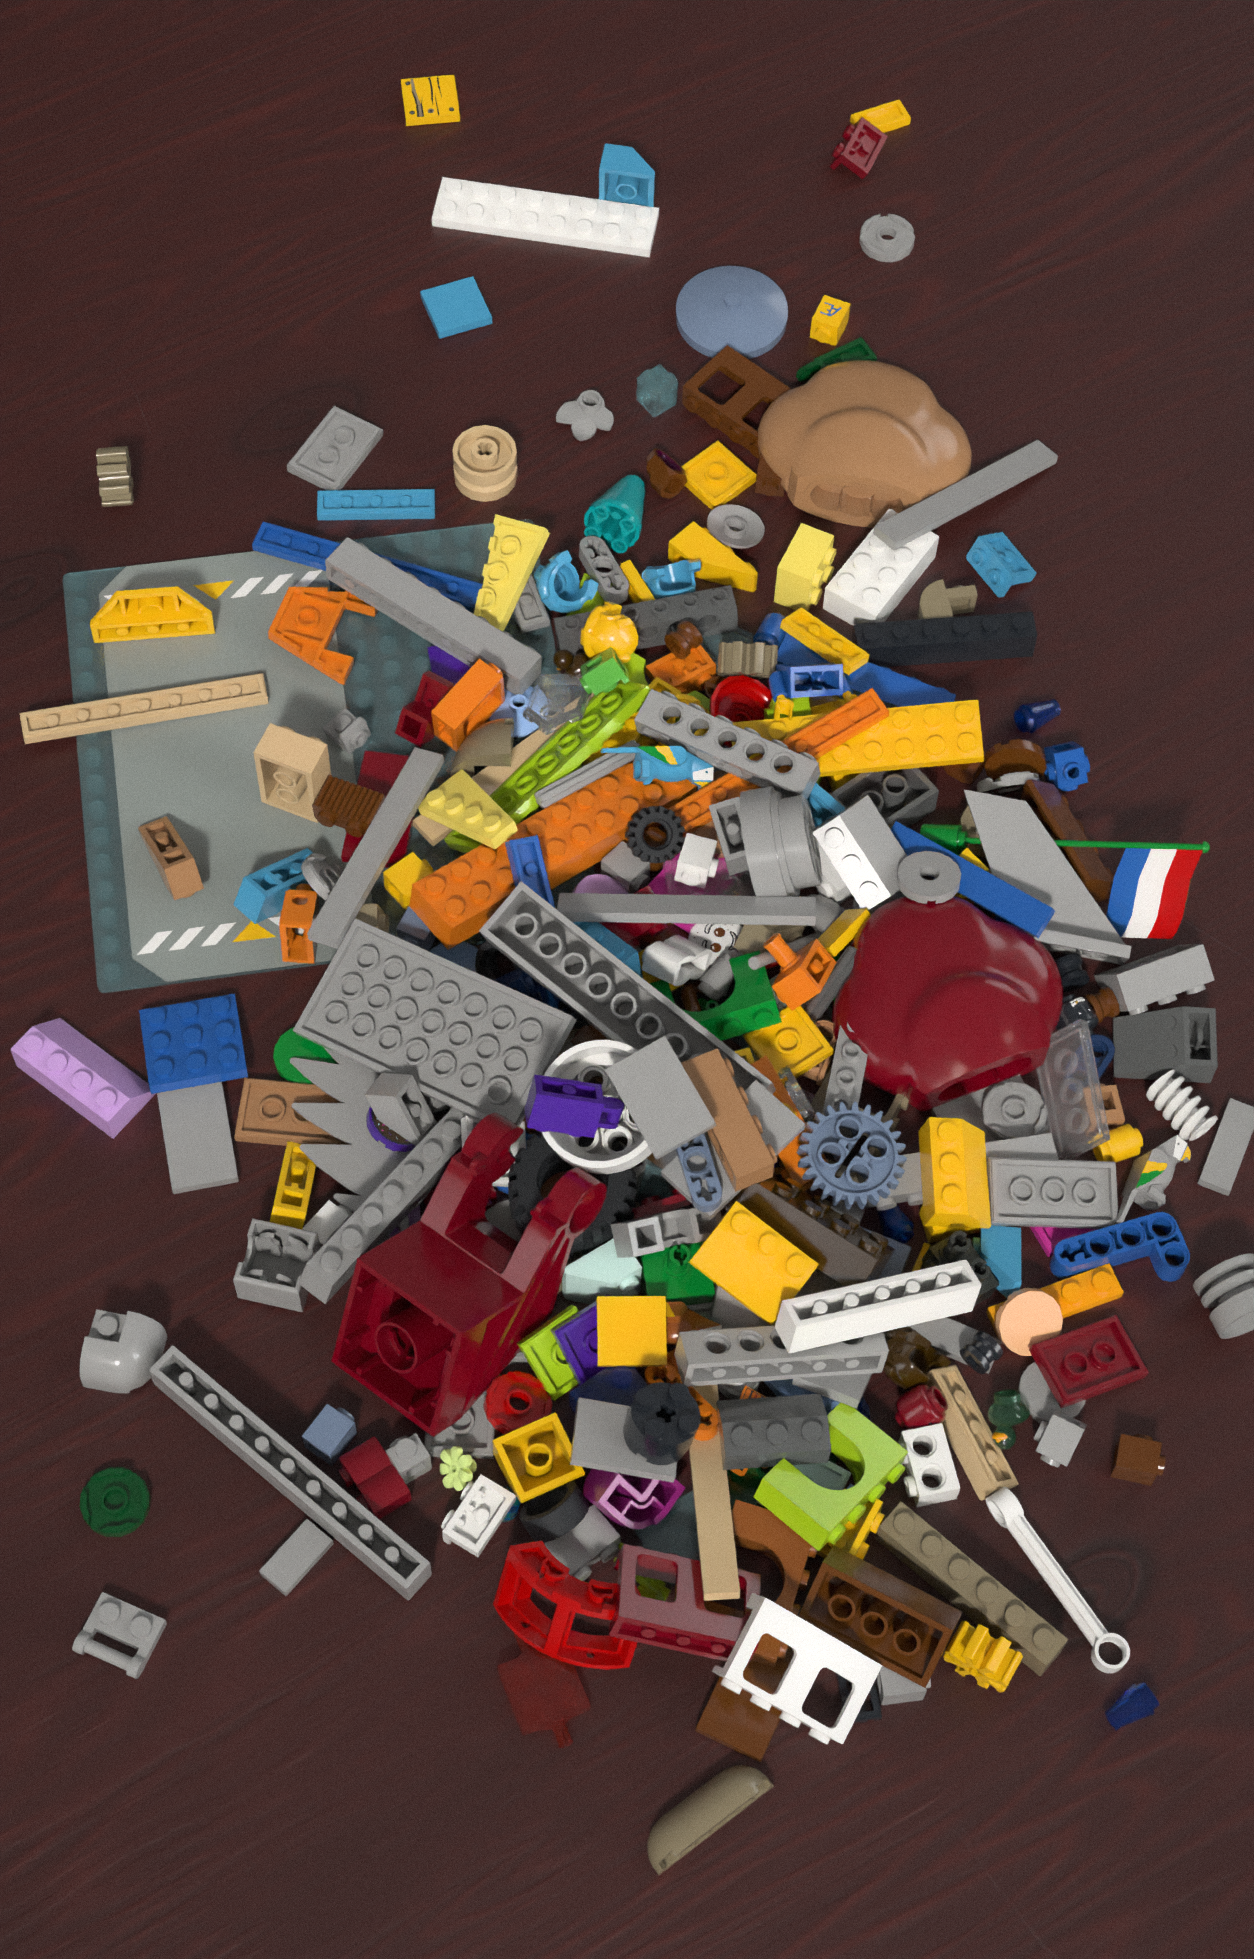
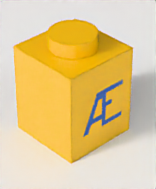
M824 295L812 317L810 338L836 346L848 324L850 303Z

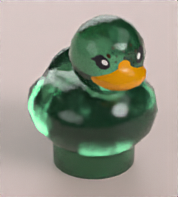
M1014 1389L994 1392V1402L987 1412L989 1421L997 1426L991 1438L995 1445L1001 1449H1009L1016 1443V1432L1010 1426L1021 1424L1031 1414L1028 1405L1021 1400V1392Z

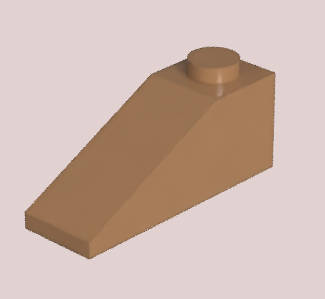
M167 816L138 827L139 833L160 876L174 900L190 897L195 892L204 889L194 857Z

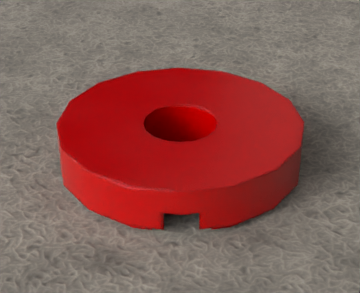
M511 1371L493 1379L484 1395L483 1408L486 1418L491 1425L505 1435L550 1415L552 1399L550 1395L548 1396L538 1378L530 1373ZM520 1398L525 1402L526 1409H514L510 1404V1399Z

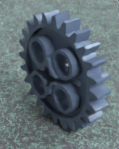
M840 1102L837 1112L828 1105L824 1111L825 1116L817 1112L813 1118L814 1122L808 1121L805 1126V1130L808 1133H802L799 1141L804 1145H800L796 1153L805 1157L801 1158L797 1165L801 1168H808L803 1174L802 1179L814 1180L810 1190L814 1191L821 1188L823 1190L820 1197L821 1200H824L829 1195L833 1196L832 1202L834 1207H836L840 1200H845L847 1210L851 1208L854 1201L857 1202L860 1209H864L867 1199L875 1206L879 1202V1195L887 1199L891 1193L889 1188L896 1189L899 1184L896 1178H901L905 1172L899 1166L905 1164L907 1157L899 1155V1153L903 1152L906 1145L895 1142L901 1135V1132H890L889 1129L893 1124L892 1120L885 1123L880 1121L883 1114L882 1111H879L875 1116L870 1115V1105H867L863 1112L859 1111L857 1102L852 1104L850 1110H847L845 1104ZM839 1129H849L854 1137H844ZM867 1133L868 1138L861 1146L857 1155L852 1159L842 1176L836 1178L835 1173L847 1155L851 1152L861 1135ZM867 1148H877L882 1157L872 1156ZM821 1154L832 1155L836 1163L829 1164L825 1162ZM850 1173L860 1174L864 1182H854L850 1177Z

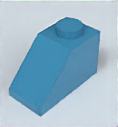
M991 1225L989 1229L980 1228L978 1238H972V1246L981 1259L987 1262L986 1266L990 1267L991 1273L998 1281L999 1286L997 1290L1007 1298L1013 1292L1020 1290L1021 1228Z

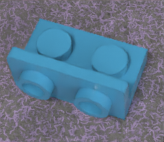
M1003 532L978 536L966 555L967 561L997 597H1004L1011 585L1031 582L1037 574Z

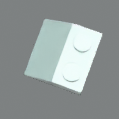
M614 1239L566 1266L562 1278V1294L567 1300L586 1304L594 1303L597 1296H639L642 1266L635 1257L617 1258Z

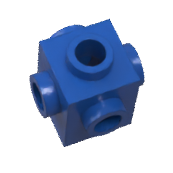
M1070 741L1044 747L1047 763L1044 777L1047 782L1054 784L1060 791L1076 790L1078 785L1088 783L1087 773L1090 771V763L1081 745Z

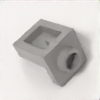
M346 708L323 727L325 734L348 754L364 745L367 738L371 736L366 721L361 716L356 718Z

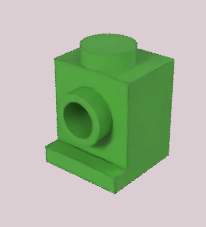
M612 647L580 666L582 678L579 680L588 694L593 692L596 696L602 691L607 693L618 685V681L622 680L624 684L630 681L628 670Z

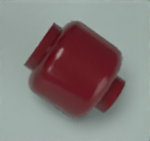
M918 1384L897 1399L898 1412L895 1413V1418L900 1427L905 1431L943 1423L946 1418L945 1411L948 1409V1404L944 1395L937 1387Z

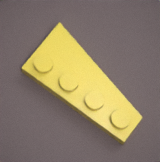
M495 514L493 522L495 526L494 535L490 537L488 545L490 550L487 564H484L482 573L484 581L482 589L478 591L474 615L485 618L492 626L500 631H504L550 533L545 527Z
M463 769L459 770L437 789L429 792L418 807L421 815L493 849L499 847L518 831L514 820Z

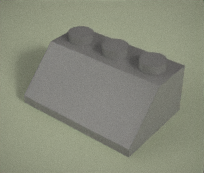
M868 794L814 828L813 835L861 909L867 908L869 910L900 890L897 880L898 867L903 859L907 857V854Z
M1203 944L1177 945L1094 975L1100 988L1107 986L1113 991L1118 1000L1120 1011H1129L1130 1015L1147 1011V1005L1156 1001L1158 1005L1177 1000L1176 994L1186 991L1187 995L1206 989L1204 984L1215 980Z

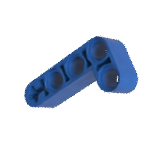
M1156 1212L1058 1242L1053 1251L1049 1266L1053 1275L1060 1279H1067L1108 1263L1112 1267L1149 1256L1158 1277L1164 1281L1173 1282L1180 1279L1184 1274L1190 1260V1253L1174 1217L1165 1212ZM1153 1228L1162 1229L1166 1236L1157 1235ZM1122 1238H1131L1136 1244L1128 1245L1123 1242ZM1090 1247H1100L1104 1250L1105 1254H1096ZM1165 1258H1174L1179 1263V1266L1170 1265Z

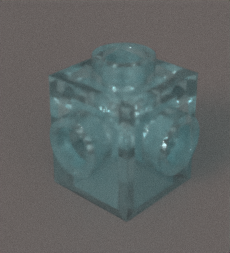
M661 364L651 370L648 369L637 377V400L653 417H656L677 404L678 381L674 374L667 372Z

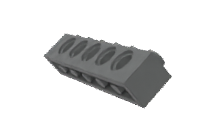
M731 585L623 605L620 613L629 617L636 626L638 645L635 650L665 645L664 637L670 631H676L677 625L683 620L692 623L699 630L702 637L738 631L737 605ZM591 612L554 618L558 650H569L573 655V659L576 654H585L583 645L580 643L581 628H584Z

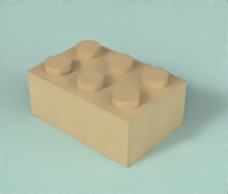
M270 723L253 752L261 802L318 823L314 817L312 804L327 776L331 775L328 745L319 738L307 737L296 733L287 726L280 727Z

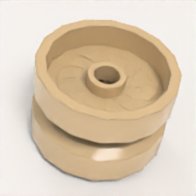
M489 425L475 426L462 432L455 440L452 450L454 479L457 488L470 499L483 502L498 500L508 495L515 487L518 477L515 441L506 431Z

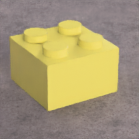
M801 523L777 567L775 603L793 610L802 607L807 612L812 604L815 606L818 604L822 594L821 586L823 582L828 583L834 571V567L831 566L836 555V549L833 548L834 535Z

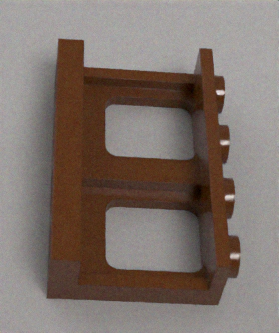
M727 345L683 385L682 404L688 411L696 413L706 420L711 427L719 429L734 443H739L748 449L754 457L760 459L758 431L743 422L742 419L762 401L770 405L772 401L791 390V388ZM717 371H721L742 386L723 405L717 404L698 390Z

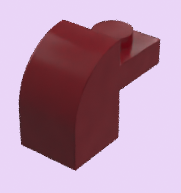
M429 670L423 673L415 700L402 708L395 734L419 747L431 741L435 737L431 711L454 687V683Z

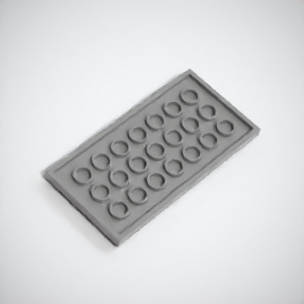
M355 918L293 1031L297 1035L377 1073L413 1075L422 1094L466 1115L472 1116L479 1121L488 1114L497 1112L520 1127L525 1117V1105L534 1074H545L548 1067L557 1058L576 1019L565 1012Z

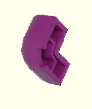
M591 1469L584 1483L583 1494L584 1497L613 1522L629 1529H643L651 1525H657L668 1514L685 1487L676 1479L672 1483Z

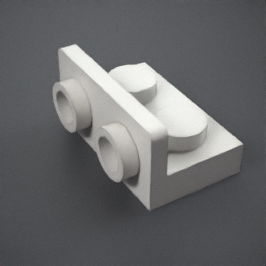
M480 1474L475 1483L471 1481L466 1485L460 1497L462 1503L456 1512L454 1510L449 1511L441 1525V1528L444 1529L442 1531L444 1542L449 1545L451 1542H454L476 1557L480 1556L516 1501V1495Z

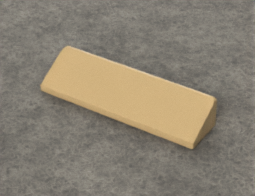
M951 1365L947 1368L932 1369L927 1373L930 1380L925 1384L930 1387H937L947 1401L946 1418L942 1423L944 1432L978 1498L986 1500L987 1497L1003 1487L1008 1489L1016 1487L1019 1483L998 1443L995 1444L991 1438L992 1432L957 1366Z

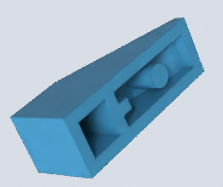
M306 848L245 876L233 905L254 924L276 915L282 910L285 891L289 889L296 890L299 884H308L303 875L301 865L313 852Z

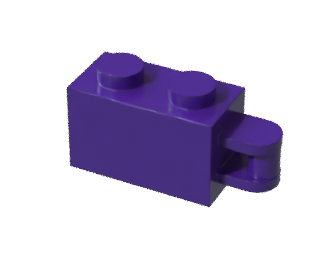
M534 1074L525 1105L527 1128L540 1132L552 1131L569 1134L573 1137L585 1136L594 1138L597 1127L616 1129L618 1127L624 1103L617 1098L603 1096L601 1084Z

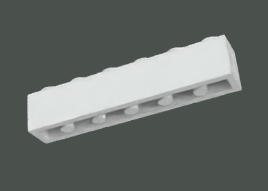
M967 1260L783 1300L775 1329L788 1353H794L971 1312L978 1297L981 1283Z

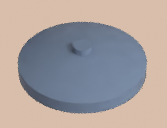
M720 266L705 270L690 279L681 289L677 298L676 324L681 336L696 351L711 358L715 357L727 345L747 359L763 355L781 340L787 327L788 304L784 293L772 279L750 268Z

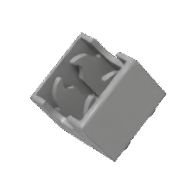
M252 1218L247 1234L248 1246L243 1263L238 1262L233 1278L237 1297L303 1312L309 1291L299 1285V1281L306 1263L320 1250L318 1233Z

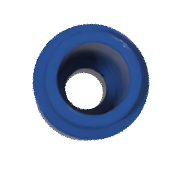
M777 613L767 614L755 633L753 642L777 645L779 649L787 633L780 628L781 621L785 616Z

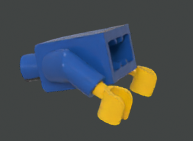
M819 662L776 664V671L770 675L768 681L771 695L775 702L774 719L777 721L780 720V714L787 715L789 720L792 719L794 702L788 698L838 695L840 699H844V705L858 696L852 694L853 689L843 674V664Z

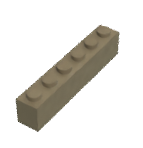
M900 1502L879 1526L875 1540L977 1625L980 1624L987 1627L989 1634L993 1638L997 1639L1002 1636L1010 1641L1011 1645L1009 1648L1021 1652L1023 1655L1021 1661L1041 1677L1061 1653L1068 1641L1064 1635L903 1502Z

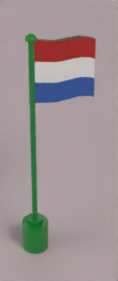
M922 824L920 835L958 856L962 853V850L967 848L968 844H981L979 838L968 837L967 831H963L961 825ZM1054 840L1057 846L1126 848L1113 879L1106 915L1119 936L1126 938L1172 939L1184 916L1192 875L1202 852L1204 854L1210 850V845L1207 841H1203V844Z

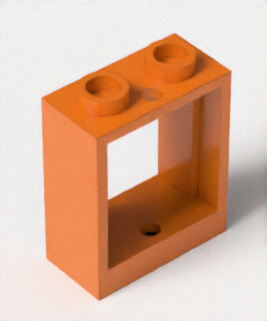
M479 658L431 711L434 735L456 752L466 737L475 729L485 724L505 701L503 673L493 663L486 664Z

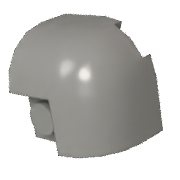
M96 1309L89 1336H85L81 1352L80 1379L83 1387L112 1393H130L131 1390L143 1386L149 1379H152L149 1369L163 1355L168 1337L165 1328L154 1319L139 1313L127 1311V1315Z

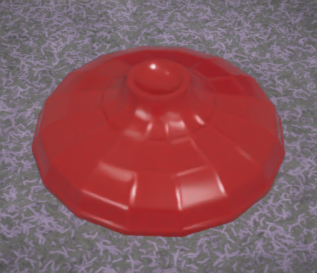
M744 675L729 676L717 684L711 695L709 714L714 717L717 715L724 716L732 722L764 720V710L769 707L772 699L771 691L759 680ZM726 741L722 745L725 748H731L732 741Z

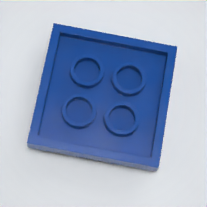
M235 994L139 1010L151 1094L248 1077Z

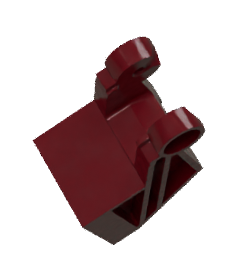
M497 1112L484 1117L467 1137L462 1151L451 1157V1161L444 1171L420 1221L357 1258L331 1361L433 1437L463 1417L490 1386L493 1379L498 1377L519 1353L520 1348L517 1342L542 1326L551 1316L573 1241L595 1220L606 1198V1185L585 1170L576 1167L563 1175L554 1185L548 1197L540 1201L531 1210L530 1214L533 1217L519 1243L491 1224L485 1216V1209L492 1184L502 1177L516 1161L510 1146L524 1132L521 1127Z

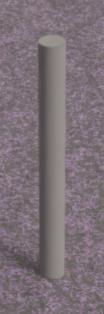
M813 933L787 944L794 952H797L815 940L816 936ZM768 951L753 956L748 960L749 967L753 970L776 962Z

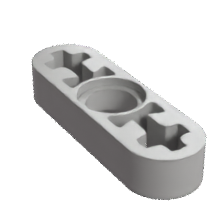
M596 536L583 538L579 544V559L590 578L599 583L597 590L606 602L609 601L616 604L625 602L628 598L629 582L605 541ZM599 567H605L610 569L611 571L607 573H602L597 571L596 569Z

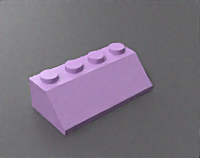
M61 1018L32 1026L10 1049L18 1068L113 1139L155 1095L151 1094L147 1082Z

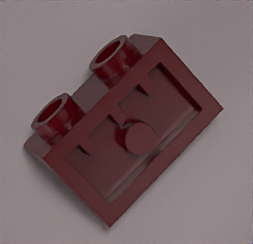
M861 117L854 125L850 123L843 131L841 137L844 140L839 142L833 150L831 156L834 159L829 167L835 170L842 163L861 179H864L870 172L888 136Z

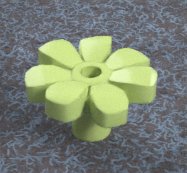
M460 1446L444 1449L440 1454V1458L444 1462L440 1463V1473L442 1475L446 1474L442 1480L443 1485L446 1488L454 1487L457 1491L464 1490L467 1482H471L477 1464L471 1455H463V1449Z

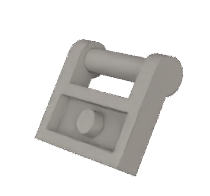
M102 1592L82 1631L77 1635L72 1651L81 1655L88 1653L126 1670V1675L138 1679L167 1622L163 1618ZM98 1632L138 1651L134 1657H130L94 1641L93 1638Z

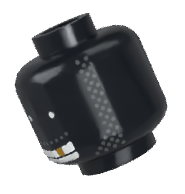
M1071 994L1063 998L1062 1011L1056 1029L1064 1041L1072 1042L1076 1040L1078 1044L1084 1043L1088 1037L1095 1035L1093 1029L1098 1025L1099 1019L1085 997H1076L1075 994Z

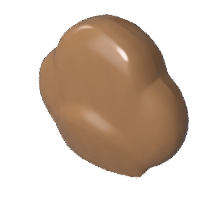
M851 360L834 363L820 369L806 384L791 389L772 401L762 415L758 426L759 455L762 453L766 463L782 478L781 486L787 492V496L793 505L807 513L837 523L874 528L889 508L900 513L963 480L968 476L971 469L972 452L967 434L960 423L939 405L930 387L914 374L900 367L879 361Z

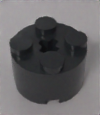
M658 1382L639 1389L633 1399L623 1427V1435L628 1448L635 1455L637 1453L647 1458L646 1462L654 1465H669L679 1461L690 1448L700 1425L701 1416L698 1404L690 1394L688 1387L681 1383Z

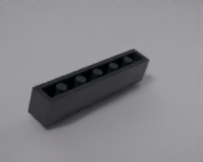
M1032 611L854 624L852 643L870 654L869 663L877 666L894 667L1033 657L1038 636Z

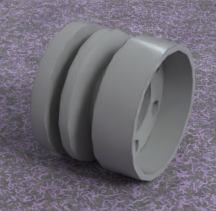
M1247 1253L1225 1260L1195 1280L1193 1288L1198 1296H1202L1200 1300L1205 1308L1216 1307L1211 1312L1209 1318L1221 1339L1237 1337L1254 1330V1254Z

